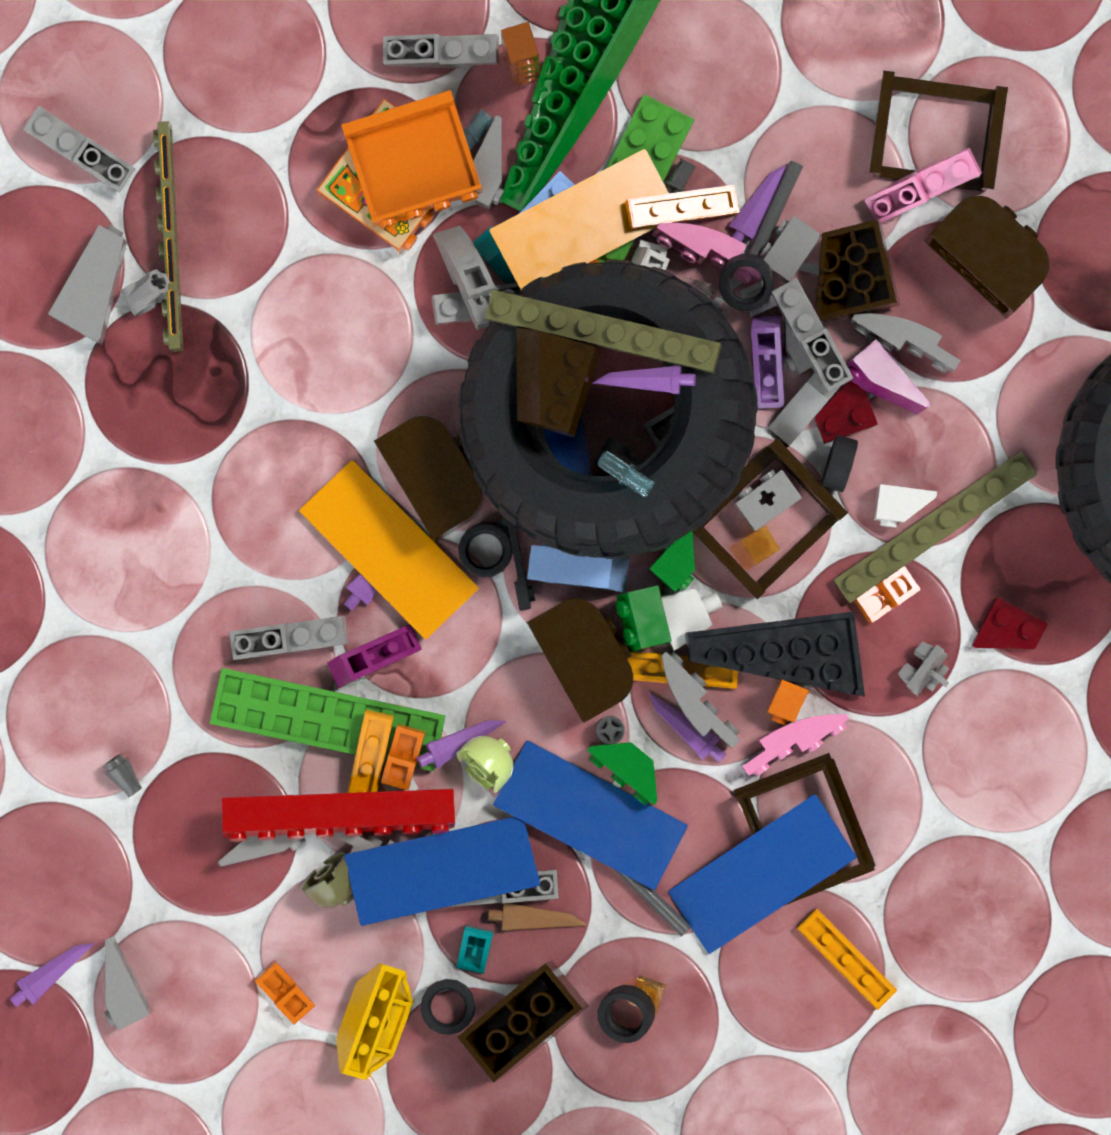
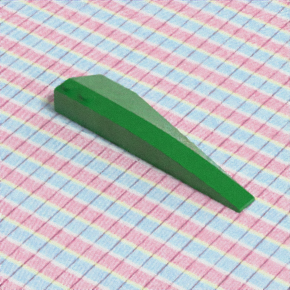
M568 0L566 6L561 5L558 15L561 19L557 32H553L550 40L552 48L549 56L545 57L532 98V102H534L531 115L527 114L524 126L527 128L522 142L519 141L516 149V153H518L515 166L510 168L500 200L502 203L521 212L544 188L606 97L661 0Z

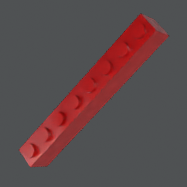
M454 789L222 798L223 837H229V841L239 842L245 841L248 836H258V840H274L275 835H287L288 839H302L305 837L304 834H316L317 838L333 837V833H345L347 837L362 836V832L374 831V835L377 836L390 835L391 831L403 830V834L407 835L419 834L421 829H432V833H447L449 828H454L455 825Z

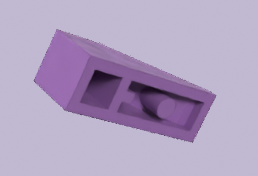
M782 315L753 316L751 337L754 383L757 391L758 408L785 407Z

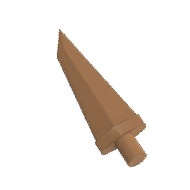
M503 903V910L488 911V921L502 922V931L588 926L570 913L513 903Z

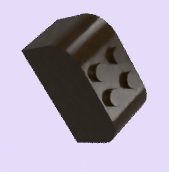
M972 196L961 201L930 233L924 242L1000 314L1008 319L1047 277L1050 265L1049 256L1044 246L1037 240V233L1028 225L1023 227L1015 220L1017 215L1008 206L1002 207L989 197Z
M428 416L414 417L374 440V443L434 542L459 529L477 516L483 502L482 490L473 476L469 460H466L462 454L464 449L460 438L456 433L451 436L447 428L440 421Z
M569 599L526 622L583 723L617 705L628 696L633 686V671L627 659L632 655L624 641L618 644L613 634L617 632V629L610 616L604 618L598 608L586 600Z
M550 961L543 964L457 1038L494 1083L522 1064L585 1011L589 1005L556 964Z

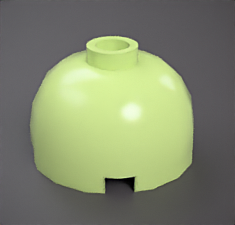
M489 736L474 737L456 753L459 762L464 759L468 764L465 768L466 772L487 790L493 786L494 792L497 793L512 775L514 767L509 753L511 748L501 738L496 740Z

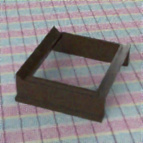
M883 70L869 173H873V177L899 180L916 171L882 166L892 91L990 104L980 178L971 179L954 188L985 192L987 189L994 190L1008 87L996 86L994 90L898 77L894 76L895 72Z
M778 438L742 470L735 490L713 512L712 517L696 531L693 530L696 537L757 600L772 583L837 521H840L848 514L843 506ZM776 459L828 515L756 582L704 526Z
M830 753L734 789L735 796L741 805L751 834L754 835L762 827L750 798L819 771L824 773L859 864L828 876L787 904L875 870L874 859L835 760L831 758Z

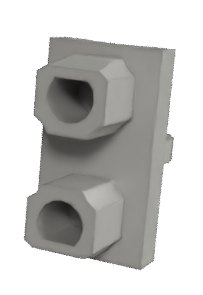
M922 641L915 650L914 655L921 659L923 664L916 670L907 663L898 673L899 677L907 684V688L916 696L920 695L925 686L933 692L938 684L947 687L949 684L943 678L949 668L942 664L948 657V654L940 646L936 645L933 647Z

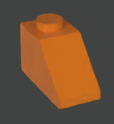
M778 680L766 710L767 713L772 714L770 720L782 725H786L788 721L795 722L809 690L785 680Z

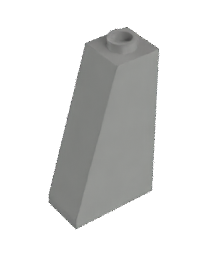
M100 225L97 227L48 313L52 318L102 345L105 339L127 242L122 238L123 232L111 225H108L107 228Z

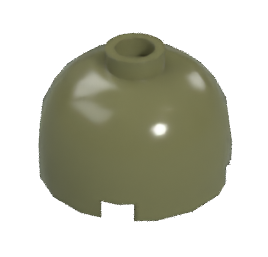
M338 852L323 861L326 866L318 873L314 869L303 882L301 889L314 904L324 908H333L339 904L346 906L354 899L344 852Z

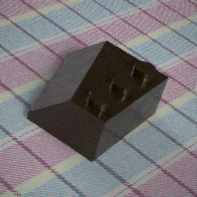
M878 219L822 233L815 312L821 322L852 318L855 314H868L900 306L882 224Z
M516 328L517 421L574 438L600 356L597 348L542 331Z

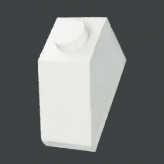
M880 484L877 487L873 520L880 521V526L897 528V523L902 524L937 497V491Z

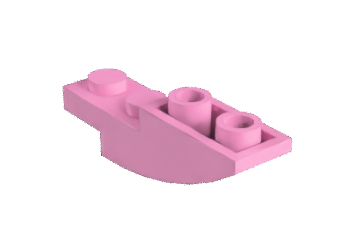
M967 148L906 175L871 194L864 200L874 220L878 219L880 222H884L927 202L936 195L980 176L982 172L970 148Z
M659 223L652 234L657 238L656 241L660 245L669 249L671 247L681 253L680 256L687 262L692 264L696 262L700 265L707 256L711 259L710 262L720 269L732 257L742 254L746 247L744 243L724 233L686 223ZM740 267L733 272L735 278L744 284L750 283L754 285L761 277V274L752 267Z
M827 714L812 716L786 724L760 738L758 741L764 750L741 767L748 776L754 773L757 777L770 768L769 761L775 757L781 760L792 753L794 750L791 746L796 744L801 752L807 749L811 753L824 744L821 740L829 733L834 737L847 728L845 722L849 720L847 714Z

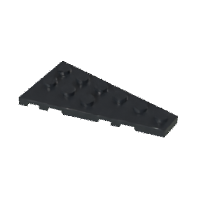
M854 611L685 633L688 661L865 697Z

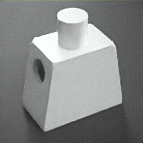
M695 588L661 597L672 642L669 643L673 651L686 643V632L706 630L713 625L708 614L723 608L716 592L700 598Z

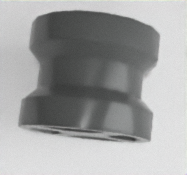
M615 716L602 718L596 726L598 738L606 744L618 743L624 736V725Z

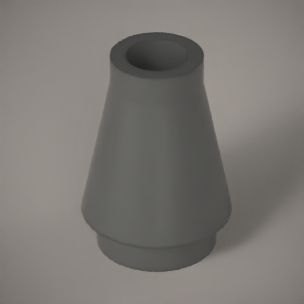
M122 753L103 765V768L106 770L105 775L124 791L128 797L142 789L129 758H125Z

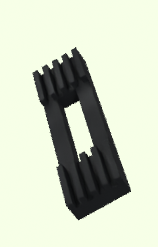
M501 514L503 526H508L518 577V581L514 582L519 610L531 609L530 602L535 601L532 585L527 586L516 526Z

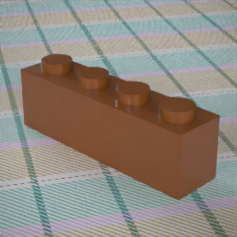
M529 21L502 29V53L512 85L519 83V86H525L536 81L535 78L540 76L539 53Z

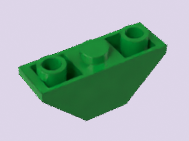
M631 742L597 745L588 748L587 751L591 754L588 759L600 769L604 765L613 772L610 777L620 786L624 787L628 784L636 790L633 796L645 806L648 802L653 805L656 804L658 800L654 761Z

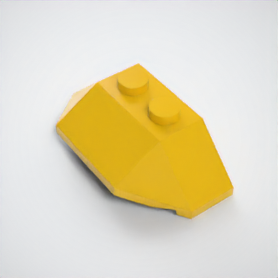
M379 963L356 982L336 1036L340 1073L367 1080L371 1073L380 1069L394 1057L413 1005L410 987L406 979V971Z

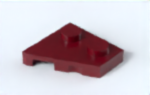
M851 380L814 417L823 444L834 441L836 435L846 437L878 425L866 391Z
M997 597L971 647L1035 649L1048 624Z

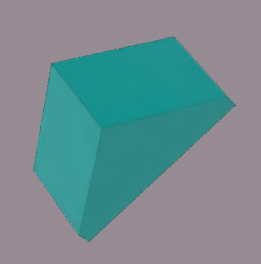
M491 226L473 244L481 258L505 284H512L516 280L490 233V229L493 228Z
M466 924L456 968L484 974L494 930Z

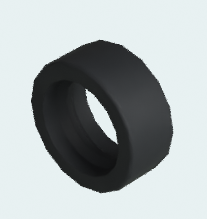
M740 254L732 257L724 264L719 278V291L723 300L730 307L740 311H753L762 307L769 300L773 291V273L770 266L761 257L753 254ZM752 267L761 274L763 287L756 296L741 298L732 292L729 279L736 269Z
M841 435L835 436L821 484L823 487L839 492L844 491L856 455L857 440Z
M489 523L476 524L467 529L460 539L458 546L459 559L464 568L472 575L481 578L494 577L502 573L510 563L512 557L511 541L506 532L496 525ZM480 534L493 535L502 545L501 558L491 567L477 566L469 557L468 548L470 542Z
M443 979L436 981L427 988L422 997L420 1010L424 1022L430 1029L439 1034L451 1035L461 1032L470 1024L474 1016L475 1000L473 993L465 984L458 980ZM443 990H454L461 995L465 1003L464 1014L458 1021L451 1024L438 1021L431 1010L434 996Z
M621 985L613 988L601 1001L598 1009V1022L602 1031L609 1038L620 1043H632L640 1040L651 1028L655 1019V1006L651 997L644 990L634 985ZM624 999L631 1001L640 1009L643 1019L637 1028H625L614 1020L611 1014V1006L616 1000Z

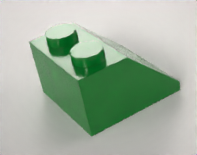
M693 531L668 546L647 570L672 593L677 590L680 592L684 591L694 580L691 576L695 571Z
M659 586L616 596V610L622 619L624 627L623 639L630 652L672 642Z

